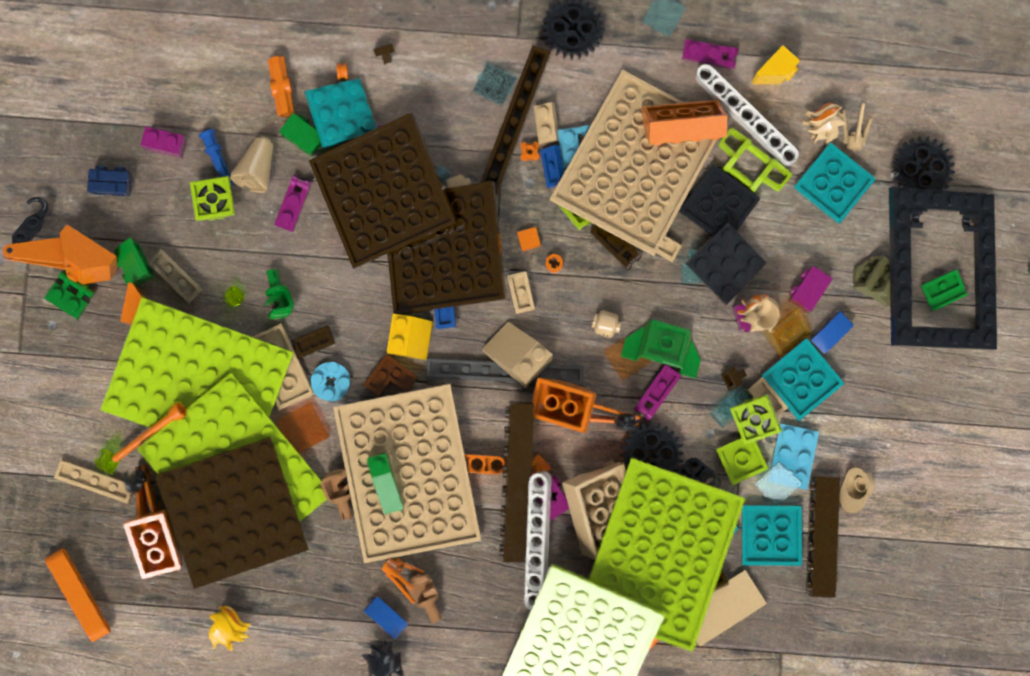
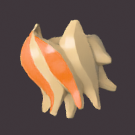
M827 103L815 112H805V115L811 120L803 121V124L811 127V129H808V132L813 133L810 138L813 139V143L826 139L827 146L829 142L838 138V127L846 124L841 118L843 115L839 112L842 108L836 103Z
M765 294L754 295L748 302L742 300L741 302L746 308L737 311V313L746 316V318H741V321L751 324L750 331H763L767 329L772 333V329L780 317L779 305L776 301Z

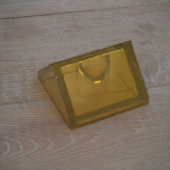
M798 308L777 322L772 329V333L768 330L763 333V336L781 358L812 335Z

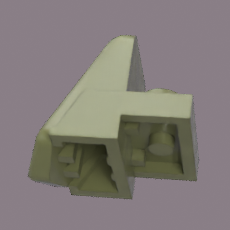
M884 255L871 256L869 260H865L853 269V288L866 296L872 297L886 307H890V260Z

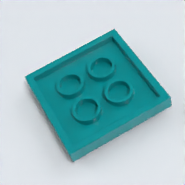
M360 78L306 90L304 93L322 148L349 142L377 128Z
M830 142L793 189L839 225L876 178Z
M807 338L761 375L798 421L802 420L845 384Z
M743 505L741 510V565L802 566V506Z

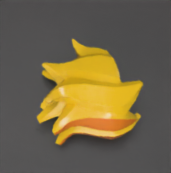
M219 606L221 612L209 615L214 624L209 630L208 637L213 644V649H215L217 643L225 645L229 651H232V641H244V638L249 637V635L243 632H246L251 624L244 623L234 608Z

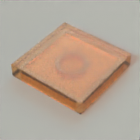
M311 402L276 421L282 434L298 453L329 438Z

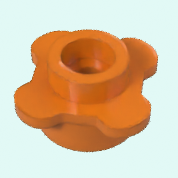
M537 142L531 144L521 143V160L537 161L540 157L538 154L539 144Z

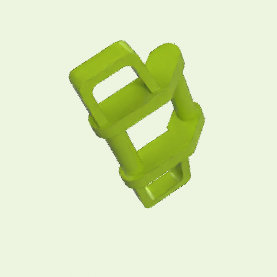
M730 128L727 132V137H723L718 143V146L731 157L722 171L726 174H731L753 193L762 182L779 192L791 178L792 173L775 158H770L752 144V140L734 128ZM729 135L734 136L743 143L736 153L725 144V140ZM746 149L768 165L755 182H752L733 167ZM774 167L785 176V180L780 185L767 177Z

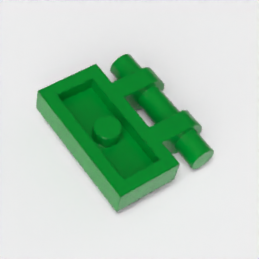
M61 271L58 277L64 283L61 286L54 282L44 299L79 320L89 305L83 298L85 295L92 298L95 295V291L90 289L88 284H81L78 281L73 282L67 277L66 272ZM70 286L79 290L77 295L68 291Z

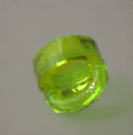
M232 286L225 291V301L230 308L239 306L244 301V294L240 288Z

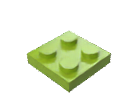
M742 438L716 449V453L732 486L768 470L756 441L744 445Z

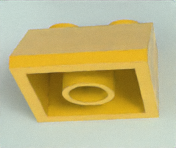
M782 45L755 74L751 82L754 85L782 84L785 79L789 81L799 69L797 65L800 60Z
M392 314L386 353L388 355L427 360L433 321Z

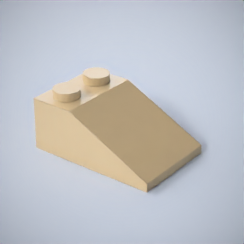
M507 322L482 349L487 356L525 389L552 361L553 355L538 341L510 322Z

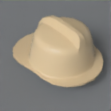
M858 467L852 468L847 472L839 493L841 506L847 512L857 513L862 510L868 497L873 493L875 482L871 472H865Z

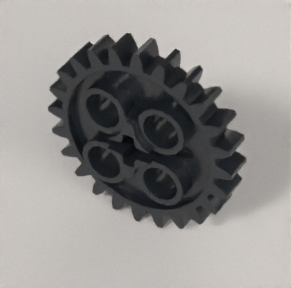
M558 0V7L551 5L552 12L546 11L548 18H543V23L547 25L541 27V30L547 31L542 34V38H548L545 41V45L551 44L549 51L556 49L555 56L562 53L563 59L570 55L571 61H573L574 56L581 60V54L588 57V50L594 53L595 48L593 46L599 47L600 43L597 40L603 39V35L599 33L604 32V28L599 27L604 23L603 20H598L601 13H594L596 6L590 9V2L584 5L583 0H580L579 3L576 0H572V2L565 0L564 4ZM570 12H576L578 14V18L571 19L569 18L568 14ZM563 16L566 19L567 23L560 17ZM556 25H562L564 27V30L562 32L555 31L554 27ZM570 26H571L572 28L576 27V32H575L574 30H572V31L570 32V31H569ZM583 26H589L592 29V31L589 33H584L581 30V28ZM578 35L584 38L585 41H582ZM575 39L578 43L575 46H570L567 41Z
M919 136L916 142L913 138L909 140V144L904 142L902 144L903 148L899 147L897 149L899 154L893 155V158L897 161L891 163L892 166L896 167L890 171L892 174H896V177L892 180L900 182L896 187L903 186L904 188L931 190L947 189L949 185L946 182L953 181L949 175L955 173V171L950 169L955 163L949 162L953 155H946L949 148L943 150L944 143L936 145L937 139L930 142L928 136L924 141ZM918 150L924 152L925 159H921L918 157ZM933 155L934 158L924 168V171L917 177L915 182H913L912 178L929 157ZM938 163L940 171L934 170L932 164ZM906 165L913 168V174L906 172ZM922 177L928 180V186L921 184L920 179Z
M650 422L648 428H646L643 423L641 424V430L637 428L635 434L628 432L630 439H623L627 445L620 446L622 450H625V453L620 454V457H625V460L621 463L628 466L630 459L633 458L632 454L635 449L643 452V458L639 460L643 462L649 455L647 451H653L661 441H664V445L655 453L656 458H650L647 464L655 463L658 468L674 473V469H680L677 463H683L679 456L683 455L684 452L678 450L683 444L676 443L679 437L673 438L674 430L668 433V426L660 429V423H658L653 428V424ZM648 435L656 437L657 441L654 446H649L646 443ZM664 448L669 449L671 452V456L667 460L661 457V450Z

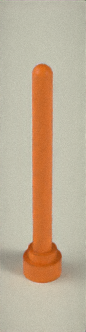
M179 402L175 403L170 407L165 417L113 455L112 460L114 462L120 461L170 422L184 418L187 415L186 408Z

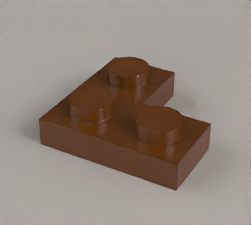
M386 354L363 386L380 397L390 382L394 383L404 392H408L419 377Z

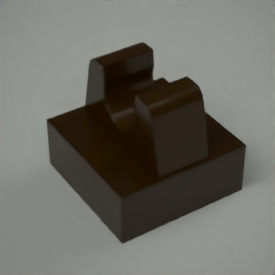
M392 44L373 49L375 57L381 55L384 64L391 63L389 53L394 51Z
M735 367L721 373L729 391L743 385L741 379L747 376L744 369L737 372Z

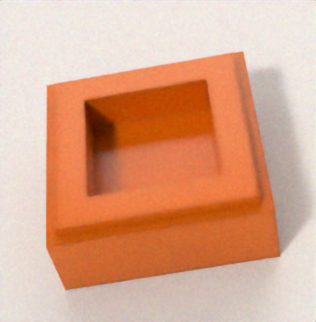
M536 227L517 232L522 252L541 247Z

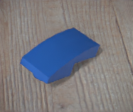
M840 310L811 338V341L825 354L854 324Z
M378 596L363 610L394 639L408 625Z

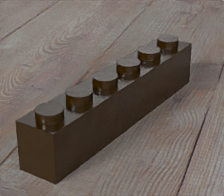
M816 476L809 483V491L812 492V500H809V512H812L811 520L808 521V532H811V540L807 542L810 560H807L806 569L810 573L809 580H806V592H809L811 597L836 598L840 478Z

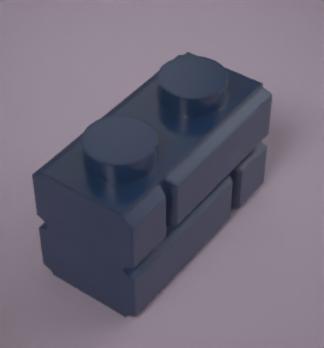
M95 166V169H89L87 192L92 195L130 197L132 174L126 171L127 168L115 167L114 170H107L106 166Z

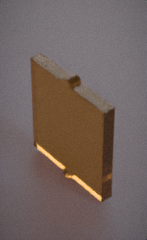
M625 339L621 342L617 341L616 345L604 352L622 381L633 374H638L639 370L650 364L646 358L639 357L638 361L620 357Z

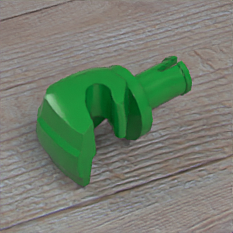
M273 269L266 271L270 288L265 291L266 296L269 297L265 306L267 307L271 303H275L277 308L269 311L268 318L273 320L286 318L294 310L292 295L288 286L281 285L279 270L274 269L273 272Z

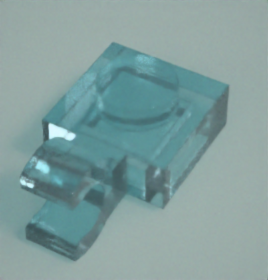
M697 249L687 250V261L697 252ZM685 263L681 264V283H702Z

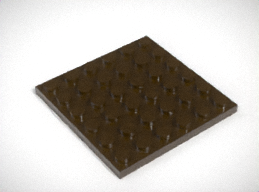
M411 112L309 160L353 269L458 223L414 114Z
M488 181L445 188L458 223L388 254L393 314L402 315L507 300L495 182Z
M271 437L155 475L194 589L309 550Z

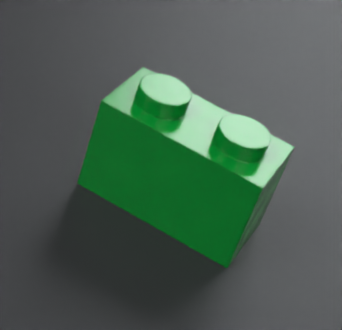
M293 113L279 132L284 138L313 158L322 146L316 127L310 126L308 124L309 120L303 115L299 114L297 116Z

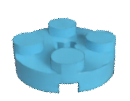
M335 362L319 365L311 376L312 390L320 399L338 401L349 391L350 375L342 365ZM328 377H335L334 387L331 385L326 386Z

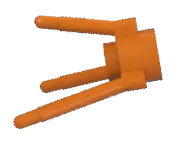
M389 558L382 567V571L415 604L416 601L396 578L413 590L414 587L400 575L403 570L401 566L421 574L425 573L424 570L403 562L399 558L396 560Z

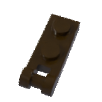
M596 225L590 231V234L627 271L632 268L631 265L635 261L638 262L642 258L628 242ZM626 251L630 254L627 259L622 256Z

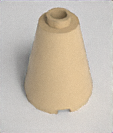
M260 136V138L254 139L231 172L230 180L241 188L244 185L250 187L249 191L266 192L269 185L273 144L269 138Z

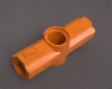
M284 56L271 57L267 60L271 77L270 87L272 96L275 99L278 117H288L294 113L291 96L292 86L287 75Z

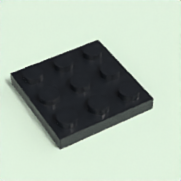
M713 164L679 210V213L712 236L724 222H728L737 231L761 198Z
M724 222L685 263L724 305H728L766 264L764 259L728 222Z

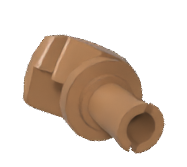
M345 469L330 471L325 474L321 481V487L326 499L331 504H337L341 521L353 518L348 500L351 498L349 485L344 486L343 480L347 477Z
M417 574L411 577L408 582L414 589L411 590L407 586L406 588L411 597L417 602V607L425 608L431 624L443 619L435 604L439 596L431 577L428 574Z

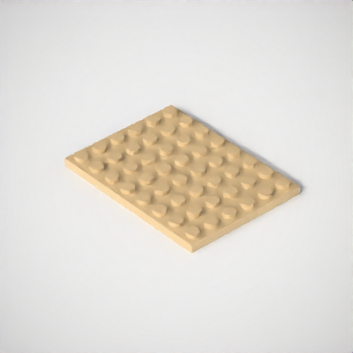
M622 70L550 197V201L655 256L717 140L701 139L698 142L682 141L677 144L672 142L663 143L662 145L649 144L645 136L641 107L684 102Z
M451 384L333 407L364 563L481 541ZM388 452L404 510L384 515L366 460L370 456Z

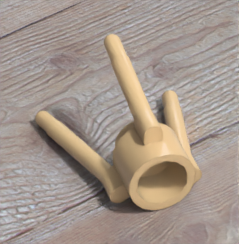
M865 103L861 104L857 131L851 132L850 136H848L845 110H841L842 119L846 122L843 125V143L847 144V149L862 150V147L865 146L866 137L872 122V118H869L862 135L861 128Z

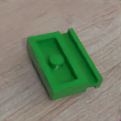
M957 269L920 285L931 311L940 309L968 295Z

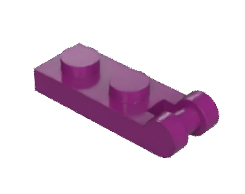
M686 39L682 60L735 69V57L738 56L739 49ZM722 54L728 55L727 60H721Z
M292 175L274 226L292 233L294 232L312 181L307 179L304 181L299 179V176ZM296 186L302 188L301 193L295 191Z
M665 364L633 410L636 412L640 411L650 421L681 375ZM647 400L653 404L651 409L644 405Z

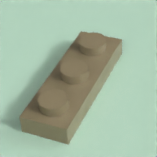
M162 249L147 262L189 304L204 291Z

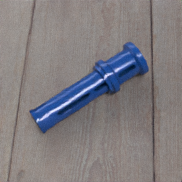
M215 129L200 133L198 136L203 140L206 148L205 153L210 155L218 177H230L229 170L221 153L222 146L218 144L215 136Z

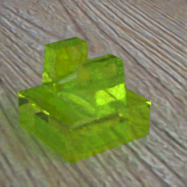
M101 448L100 452L102 455L99 459L95 458V466L107 473L113 474L120 461L114 462L112 460L113 455L116 453Z

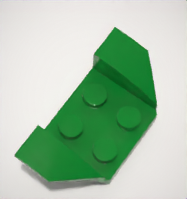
M654 319L625 338L620 356L633 361H638L639 357L680 368L679 374L695 379L701 362L691 340L690 330Z

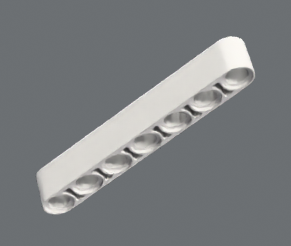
M707 64L700 66L695 75L696 82L714 100H718L721 106L781 165L786 167L793 165L798 159V150L713 67ZM705 71L709 74L710 78L703 79L700 73ZM721 85L724 91L716 92L714 86ZM734 98L737 101V105H729L728 99ZM742 112H749L751 119H744ZM762 125L765 128V132H757L756 126ZM770 139L778 140L779 146H772ZM790 152L793 155V160L785 159L784 153Z
M539 471L529 481L524 601L526 607L532 610L535 604L532 600V595L538 597L548 575L552 479L546 471ZM537 477L543 478L544 486L537 483ZM537 496L543 499L544 504L542 506L537 504ZM536 516L540 517L543 520L542 525H538L536 523ZM535 536L541 538L542 545H539L535 542ZM534 556H538L541 559V564L534 562ZM533 576L539 577L540 584L533 581Z

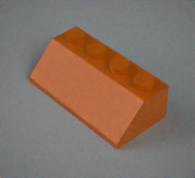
M718 100L641 107L645 136L649 144L662 145L668 142L677 144L682 141L698 142L701 139L718 140L722 137H727V114Z

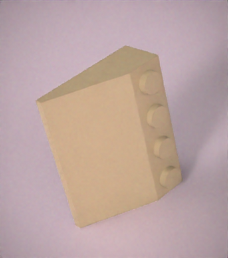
M623 463L580 474L563 482L582 555L596 560L626 474Z

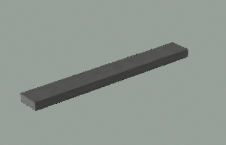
M427 358L426 378L518 383L494 361ZM548 364L531 383L536 384L537 379L543 377L583 386L584 366Z

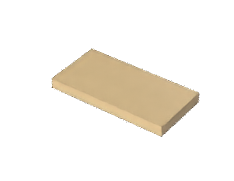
M282 323L252 336L294 352L275 401L278 411L315 394Z
M746 570L729 579L730 585L713 592L697 639L700 647L767 604Z

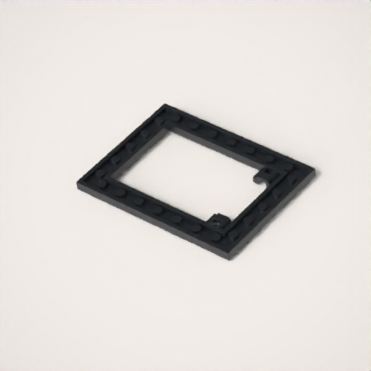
M890 187L891 346L997 350L994 194ZM928 210L959 212L960 215H963L962 228L964 232H974L976 329L912 326L911 228H923V222L919 221V217L923 212H928ZM971 219H974V226L970 225Z

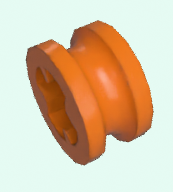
M344 62L342 65L336 63L338 80L342 78L348 80L347 63Z
M557 254L549 255L546 259V268L552 273L559 272L563 267L562 258ZM553 258L557 259V263H560L559 266L556 265V268H552L549 263L550 260L553 261Z

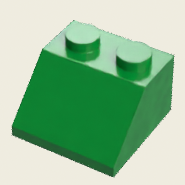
M128 238L114 250L117 257L118 268L121 267L124 272L122 277L126 285L133 283L139 286L155 278L139 243L134 239Z

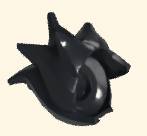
M384 640L381 650L370 645L372 654H362V657L368 664L369 676H391L393 672L399 676L404 675L401 653H393L391 641L387 645L386 640Z

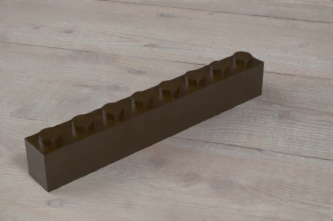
M534 45L531 47L480 183L495 182L496 199L551 55V51Z
M509 401V406H505V418H508V426H504V438H507V446L503 447V458H507L506 466L503 465L502 477L506 478V485H502V497H505V505H501V517H504V525H500V537H503V544L499 545V556H503V562L526 563L534 403Z

